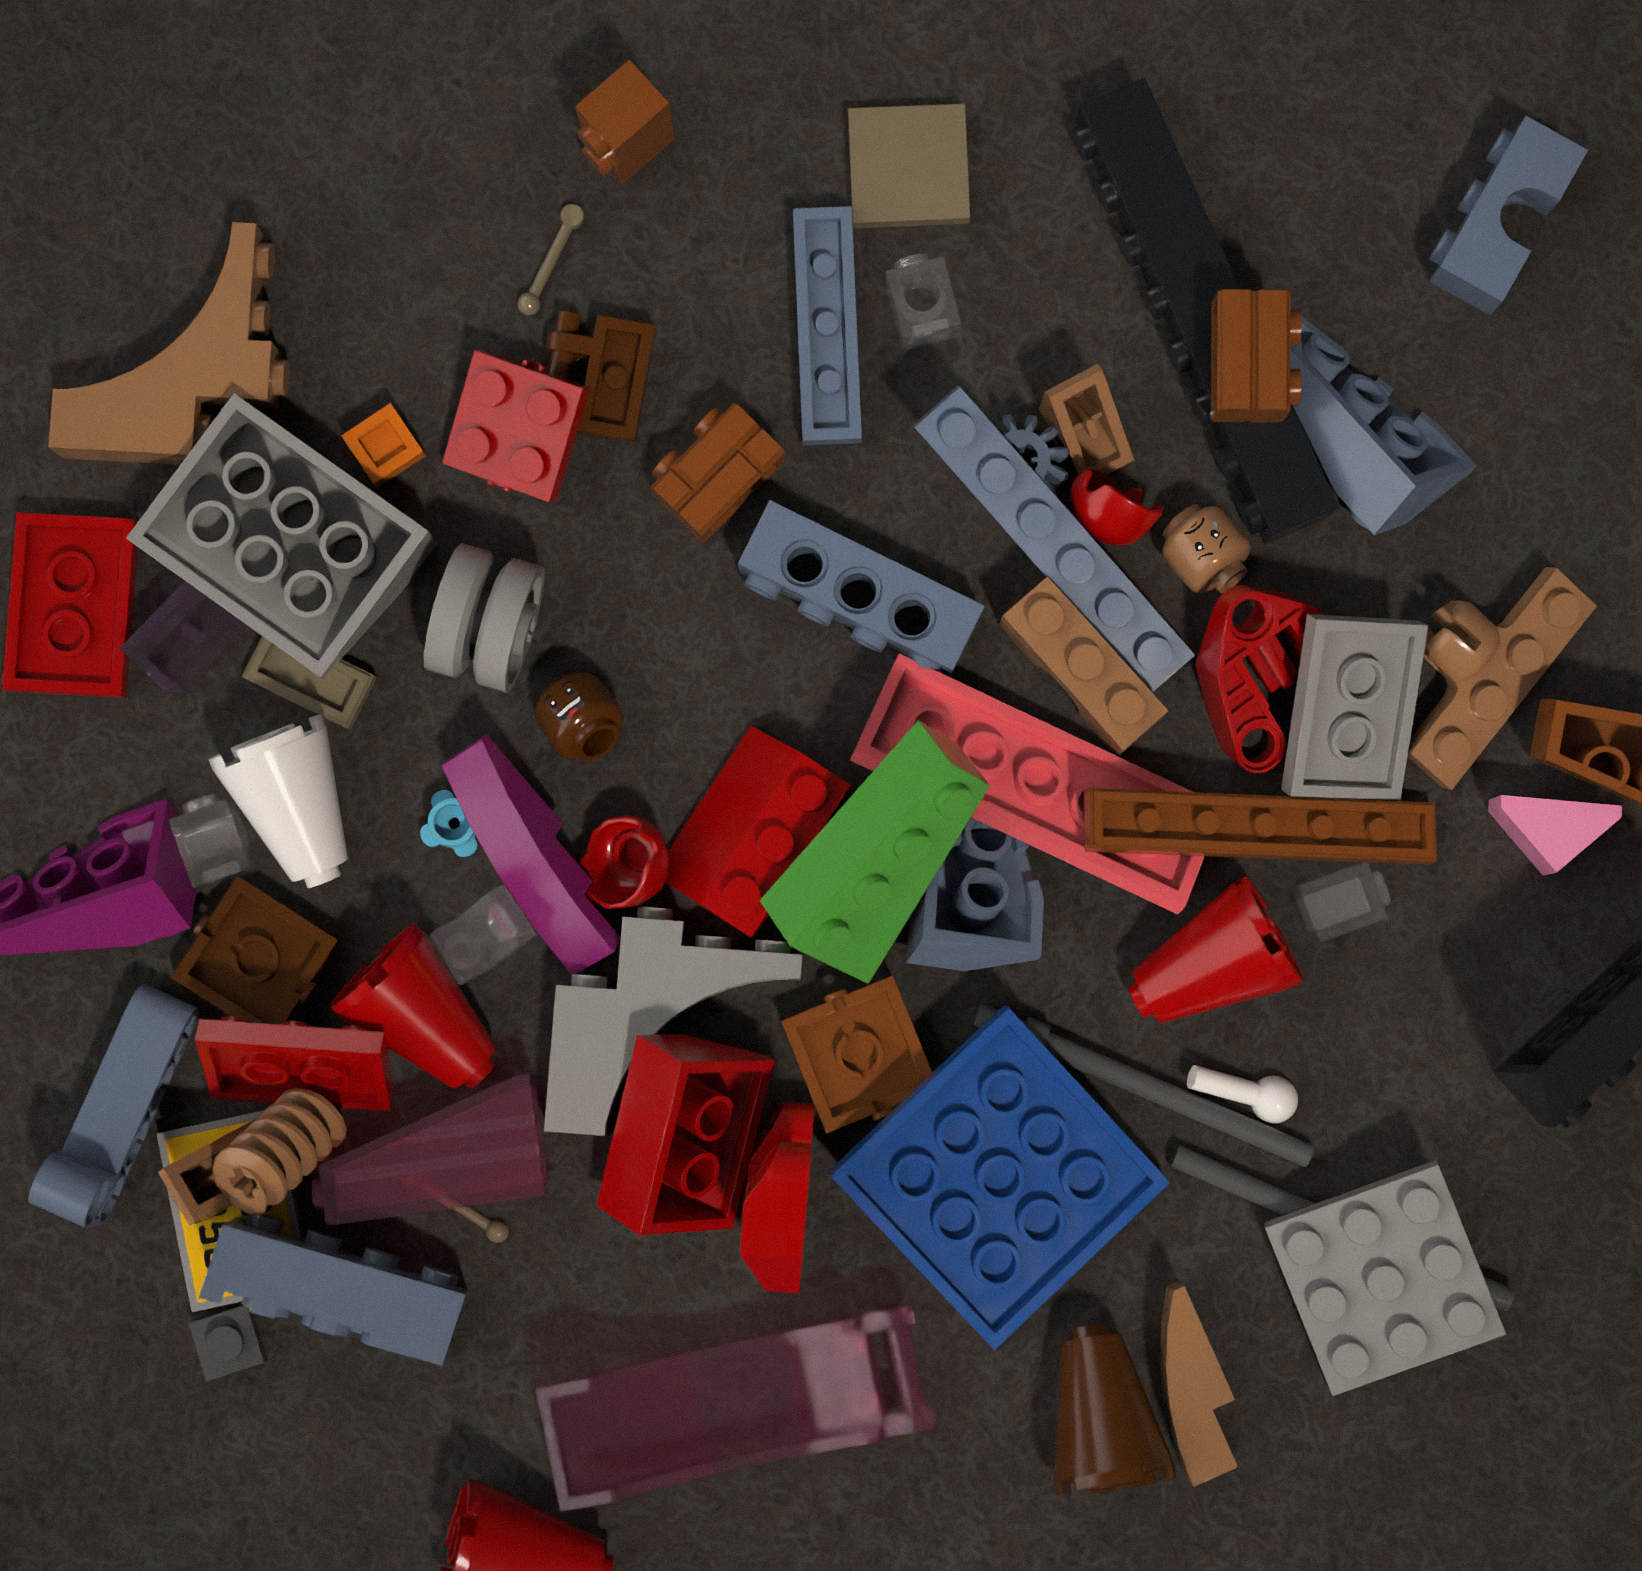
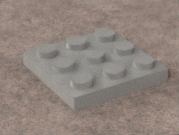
M1437 1160L1265 1222L1266 1232L1332 1396L1506 1335Z

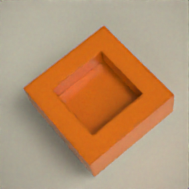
M391 403L341 435L376 488H379L426 456Z

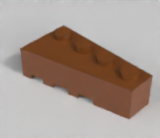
M1540 699L1529 757L1642 807V714L1561 700Z

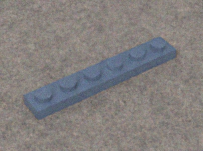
M959 385L913 425L1041 572L1053 581L1152 693L1195 656Z

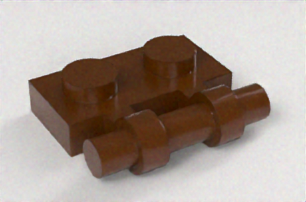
M559 311L555 332H549L545 351L550 354L547 373L569 380L573 359L589 360L584 386L590 387V391L577 434L636 444L656 338V325L597 315L592 338L578 335L581 315L570 311Z

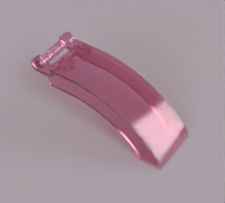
M911 1304L898 1305L877 1311L803 1324L681 1350L535 1388L560 1512L613 1503L644 1492L727 1471L798 1456L881 1441L886 1437L914 1433L936 1427L933 1407L926 1406L909 1325L915 1323ZM886 1330L903 1410L901 1413L891 1415L887 1413L871 1337L872 1332Z

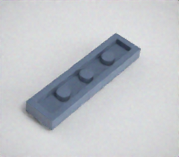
M852 206L793 209L803 446L862 443Z

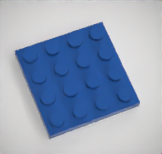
M1006 1005L1001 1007L828 1171L831 1178L994 1350L1171 1183Z

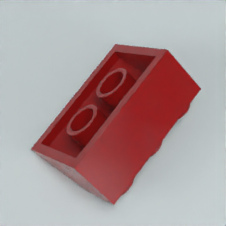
M750 726L669 849V875L665 883L753 940L769 916L760 899L833 818L849 794L851 785L803 753Z
M685 1034L637 1035L596 1206L639 1236L733 1229L775 1060L764 1054Z

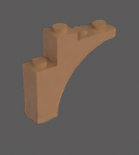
M232 222L229 248L214 290L189 327L171 345L151 360L113 379L89 386L53 389L48 445L52 451L64 459L181 465L214 420L213 414H207V408L222 409L233 393L259 411L278 412L279 395L287 396L289 391L290 366L288 360H281L282 354L272 341H259L260 336H268L270 331L269 301L262 300L264 278L272 279L274 274L275 251L273 243H266L267 238L256 223Z

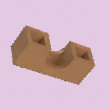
M1048 576L1002 616L999 623L1001 629L1037 669L1043 668L1062 686L1079 710L1078 715L1114 755L1119 756L1168 712V709Z

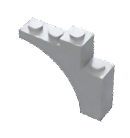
M637 907V918H622L617 989H607L608 977L576 974L571 976V986L556 985L544 1131L599 1136L608 1135L615 1102L628 1075L637 1035H658L671 1021L689 1008L726 990L757 982L801 980L803 956L791 954V946L788 942L755 940V951L731 949V938L695 935V947L684 946L686 924L683 921H673V909Z

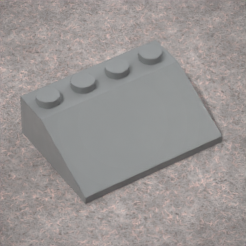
M233 393L126 537L131 543L322 679L402 593L437 545V542L428 530L235 393Z

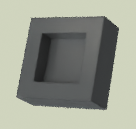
M244 1305L189 1323L206 1382L268 1361L254 1313H251L249 1308Z

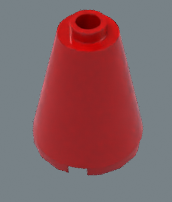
M1248 876L1233 882L1132 970L1135 983L1128 986V991L1138 1011L1144 1018L1153 1014L1158 1022L1162 1024L1293 989L1304 982L1302 972L1279 926H1275L1266 911L1269 908Z
M412 923L389 941L380 950L382 954L368 967L364 965L332 1000L330 1008L337 1014L338 1018L349 1025H359L375 1032H384L386 1047L450 1088L455 1089L465 1083L471 1089L480 1083L496 1065L490 1058L496 1049V1045L427 933L422 931L416 923Z
M467 1479V1486H462L453 1510L444 1546L449 1547L447 1565L453 1566V1568L441 1566L440 1571H612L614 1557L613 1554L605 1553L604 1539L481 1481Z

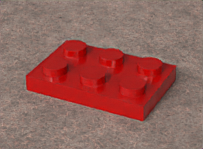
M16 512L2 680L3 690L17 693L127 699L138 547L127 540L126 537L138 521L136 519Z
M227 1016L219 1020L199 1019L195 1043L212 1099L275 1103L285 1091L301 1088L311 1090L323 1096L335 1108L391 1112L394 1085L384 1032H375L359 1025H348L341 1029L319 1028L300 1021H285L280 1025L251 1023L244 1018Z

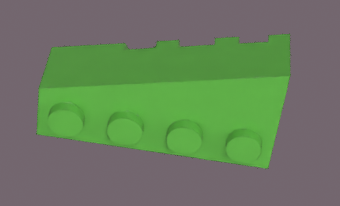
M918 720L760 899L761 904L791 947L869 984L984 797L990 784L955 741Z

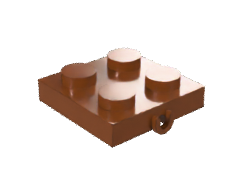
M893 976L848 993L846 988L825 996L824 1000L826 1003L781 1021L826 1133L868 1116H872L873 1121L887 1116L895 1109V1105L900 1104L932 1074Z

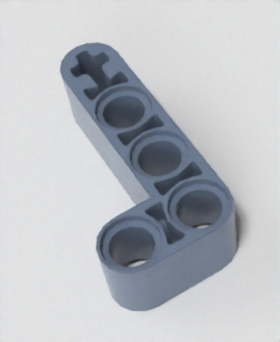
M146 984L138 987L125 1009L62 1151L51 1153L43 1162L31 1186L28 1203L84 1228L98 1226L106 1221L117 1201L112 1196L113 1194L120 1195L142 1146L137 1143V1140L139 1138L144 1141L167 1090L161 1086L163 1083L169 1085L199 1017V1007Z

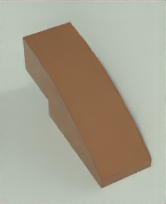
M1175 1282L1167 1286L1161 1320V1382L1163 1402L1172 1442L1187 1481L1192 1487H1195L1238 1467L1213 1412L1214 1409L1234 1401L1235 1398L1185 1286L1180 1282Z

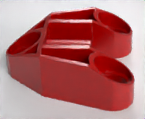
M1244 584L1228 589L1217 600L1213 607L1195 665L1207 714L1223 753L1247 771L1265 773L1273 769L1281 761L1285 753L1286 740L1281 728L1268 709L1271 706L1242 659L1248 658L1269 693H1273L1280 687L1283 689L1290 687L1294 683L1292 678L1298 675V672L1275 635L1280 632L1292 654L1300 661L1307 614H1324L1316 607L1291 594ZM1246 599H1254L1255 603L1250 616L1242 625L1235 628L1232 622L1235 607ZM1255 729H1265L1268 735V744L1265 751L1255 758H1245L1242 752L1244 738Z
M783 1101L767 1122V1124H773L771 1130H762L754 1143L749 1161L748 1182L743 1204L740 1256L767 1292L799 1294L815 1104Z

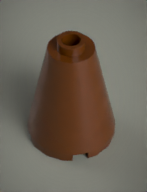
M1093 1324L1072 1329L1073 1340L1063 1342L1061 1345L1053 1478L1056 1497L1072 1496L1071 1484H1074L1075 1491L1087 1489L1088 1494L1156 1484L1154 1471L1159 1470L1162 1479L1167 1481L1175 1480L1177 1474L1174 1461L1122 1334H1109L1108 1324Z

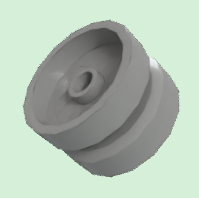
M461 543L455 549L447 564L433 605L426 634L424 668L431 672L458 678L469 667L473 659V673L478 685L509 693L520 674L536 629L544 588L545 570L543 566L513 558L500 570L496 578V563L491 551Z

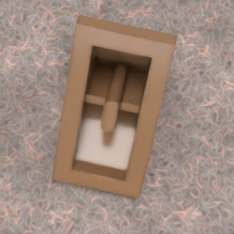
M1098 364L1044 392L1039 411L1048 427L1053 426L1058 431L1055 440L1059 446L1067 448L1069 455L1066 460L1075 476L1085 467L1101 469L1108 475L1134 461L1105 375Z
M253 1121L177 1160L158 1172L189 1226L206 1221L233 1205L222 1194L215 1183L213 1173L214 1160L225 1147L230 1146V1143L241 1132H245L246 1128Z

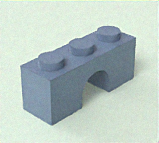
M1528 116L1524 117L1513 133L1503 128L1485 159L1494 164L1485 183L1475 178L1457 210L1466 214L1458 231L1455 233L1447 228L1429 257V260L1438 264L1429 282L1491 315L1504 301L1531 253L1529 249L1510 239L1503 230L1500 219L1502 207L1510 204H1523L1547 216L1561 200L1588 150Z

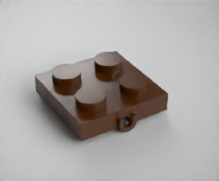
M236 876L212 915L205 914L197 923L193 933L198 937L171 978L230 1016L241 1017L251 1023L280 1025L292 1019L301 1003L306 1004L308 1002L310 993L319 985L315 981L339 946L341 940L246 879ZM209 922L205 930L202 932V929L205 926V924Z

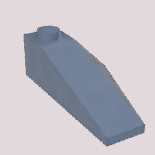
M1302 316L1299 346L1290 347V369H1300L1302 377L1299 405H1293L1324 471L1335 493L1349 507V513L1352 518L1362 527L1369 529L1373 535L1405 525L1467 477L1477 465L1446 431L1423 411L1413 421L1388 400V397L1394 388L1380 377L1373 381L1364 375L1354 374L1347 368L1350 363L1348 352Z
M970 818L909 917L906 963L969 971L1038 960L1042 954L1044 897L1039 880H1034L1026 853L1029 845Z

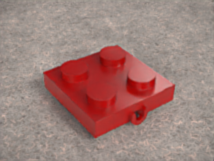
M474 350L442 464L488 480L487 485L503 487V490L507 492L513 489L547 502L557 501L590 387L547 373L548 366L536 361L523 359V362L519 363L485 350Z

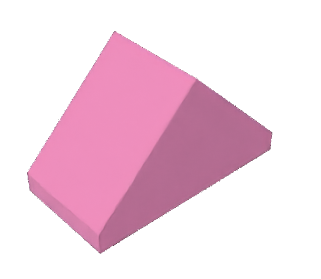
M1500 795L1489 799L1488 812L1540 873L1545 876L1557 873L1621 819L1622 806Z

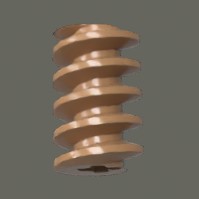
M294 1088L285 1091L275 1104H271L262 1113L260 1118H256L246 1128L245 1132H241L230 1143V1146L225 1147L215 1157L213 1165L215 1183L222 1194L234 1206L246 1213L259 1216L266 1210L267 1204H279L287 1196L288 1190L295 1189L302 1181L303 1176L309 1175L317 1167V1162L323 1161L332 1152L333 1147H338L345 1140L347 1128L343 1117L333 1104L311 1090Z

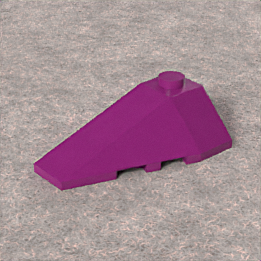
M166 798L112 817L97 826L103 838L75 854L71 853L66 844L49 853L50 862L42 867L36 876L25 882L19 875L14 874L0 881V956L138 946L162 937H171L180 931L190 929L197 885L175 809L170 800Z

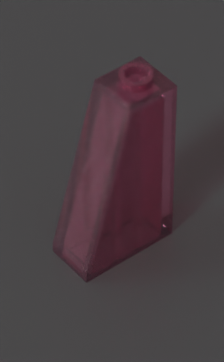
M516 1075L320 1164V1178L313 1179L312 1198L316 1214H325L326 1226L551 1195L535 1075Z

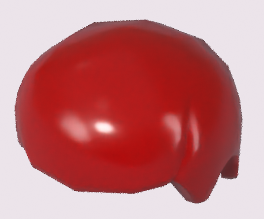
M1083 468L1075 477L1070 488L1069 501L1071 511L1076 520L1096 540L1117 546L1133 544L1153 527L1164 511V507L1159 503L1151 509L1144 507V491L1142 489L1136 488L1123 491L1114 479L1097 468Z
M637 815L607 818L591 832L586 853L580 859L581 865L586 868L590 879L593 881L585 893L589 899L605 909L634 907L643 904L661 891L669 875V854L660 830L649 820Z

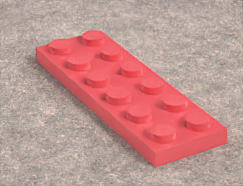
M902 654L897 656L850 761L874 771L919 720L955 741L990 784L971 818L1177 915L1183 910L1205 856L1085 852L1084 791L1089 788L1172 792L1192 791L936 670L922 668L916 661Z

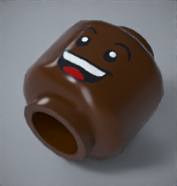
M574 672L558 676L546 685L536 703L535 719L539 728L559 755L568 760L593 761L608 754L619 740L624 716L619 704L599 678L590 673Z

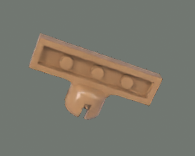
M1545 567L1506 618L1498 625H1494L1471 602L1452 600L1440 607L1430 618L1442 630L1435 635L1428 628L1423 658L1445 677L1447 689L1442 699L1410 738L1408 758L1439 786L1452 790L1597 605L1558 568Z

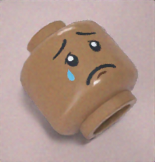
M1198 504L1191 505L1173 518L1163 531L1162 536L1166 540L1162 548V557L1193 592L1203 593L1216 588L1220 593H1224L1239 583L1246 575L1248 569L1243 563L1249 555L1251 543L1220 507L1207 506L1201 508Z

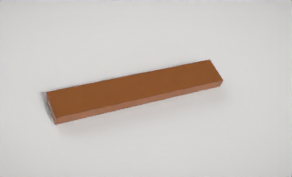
M1089 788L1084 791L1085 852L1430 865L1437 862L1435 803Z

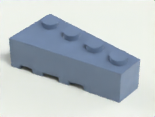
M248 1213L246 1220L235 1217L222 1226L198 1298L220 1304L224 1292L243 1297L241 1304L248 1307L251 1313L273 1319L275 1317L289 1318L290 1313L301 1315V1323L312 1330L342 1337H348L349 1332L352 1331L362 1334L360 1341L366 1345L437 1365H443L468 1290L456 1286L459 1278L458 1275L424 1265L421 1274L414 1273L398 1267L400 1257L370 1247L365 1248L363 1256L340 1249L341 1238L313 1229H307L305 1238L281 1231L284 1223L283 1220L264 1213L259 1216Z

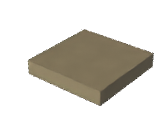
M965 104L848 108L853 228L970 223Z

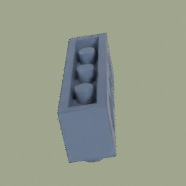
M769 500L738 562L739 573L747 576L744 585L757 594L771 600H776L778 594L781 593L800 602L797 611L806 618L829 627L832 619L854 629L850 638L857 643L879 653H882L887 645L907 655L908 658L916 661L920 667L931 668L951 677L985 607ZM799 555H811L820 562L822 571L816 579L810 582H800L789 574L788 566L790 562ZM852 581H863L873 588L875 599L869 606L855 609L843 601L841 597L842 589ZM916 607L927 616L928 627L918 635L904 634L895 624V615L903 608Z

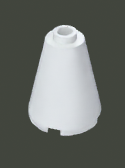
M322 714L308 718L312 727L311 730L304 732L301 725L295 727V724L292 723L232 747L231 751L235 758L234 760L224 763L222 756L219 754L208 759L216 776L292 882L304 879L307 888L321 885L339 877L341 873L338 865L348 860L328 731Z

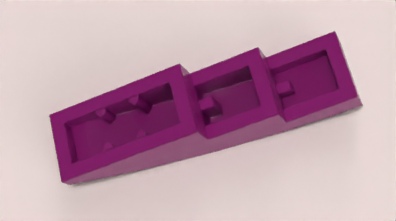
M487 734L447 759L442 765L443 771L470 827L506 888L534 929L571 975L577 974L612 954L620 944L621 937L584 895L593 881L555 838V835L563 826L558 817Z

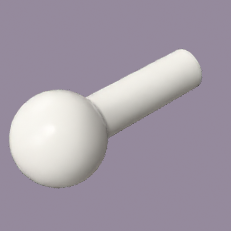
M1193 1065L1187 1077V1087L1189 1089L1251 1105L1255 1115L1268 1123H1281L1288 1120L1295 1113L1298 1106V1094L1294 1085L1281 1076H1267L1258 1082Z

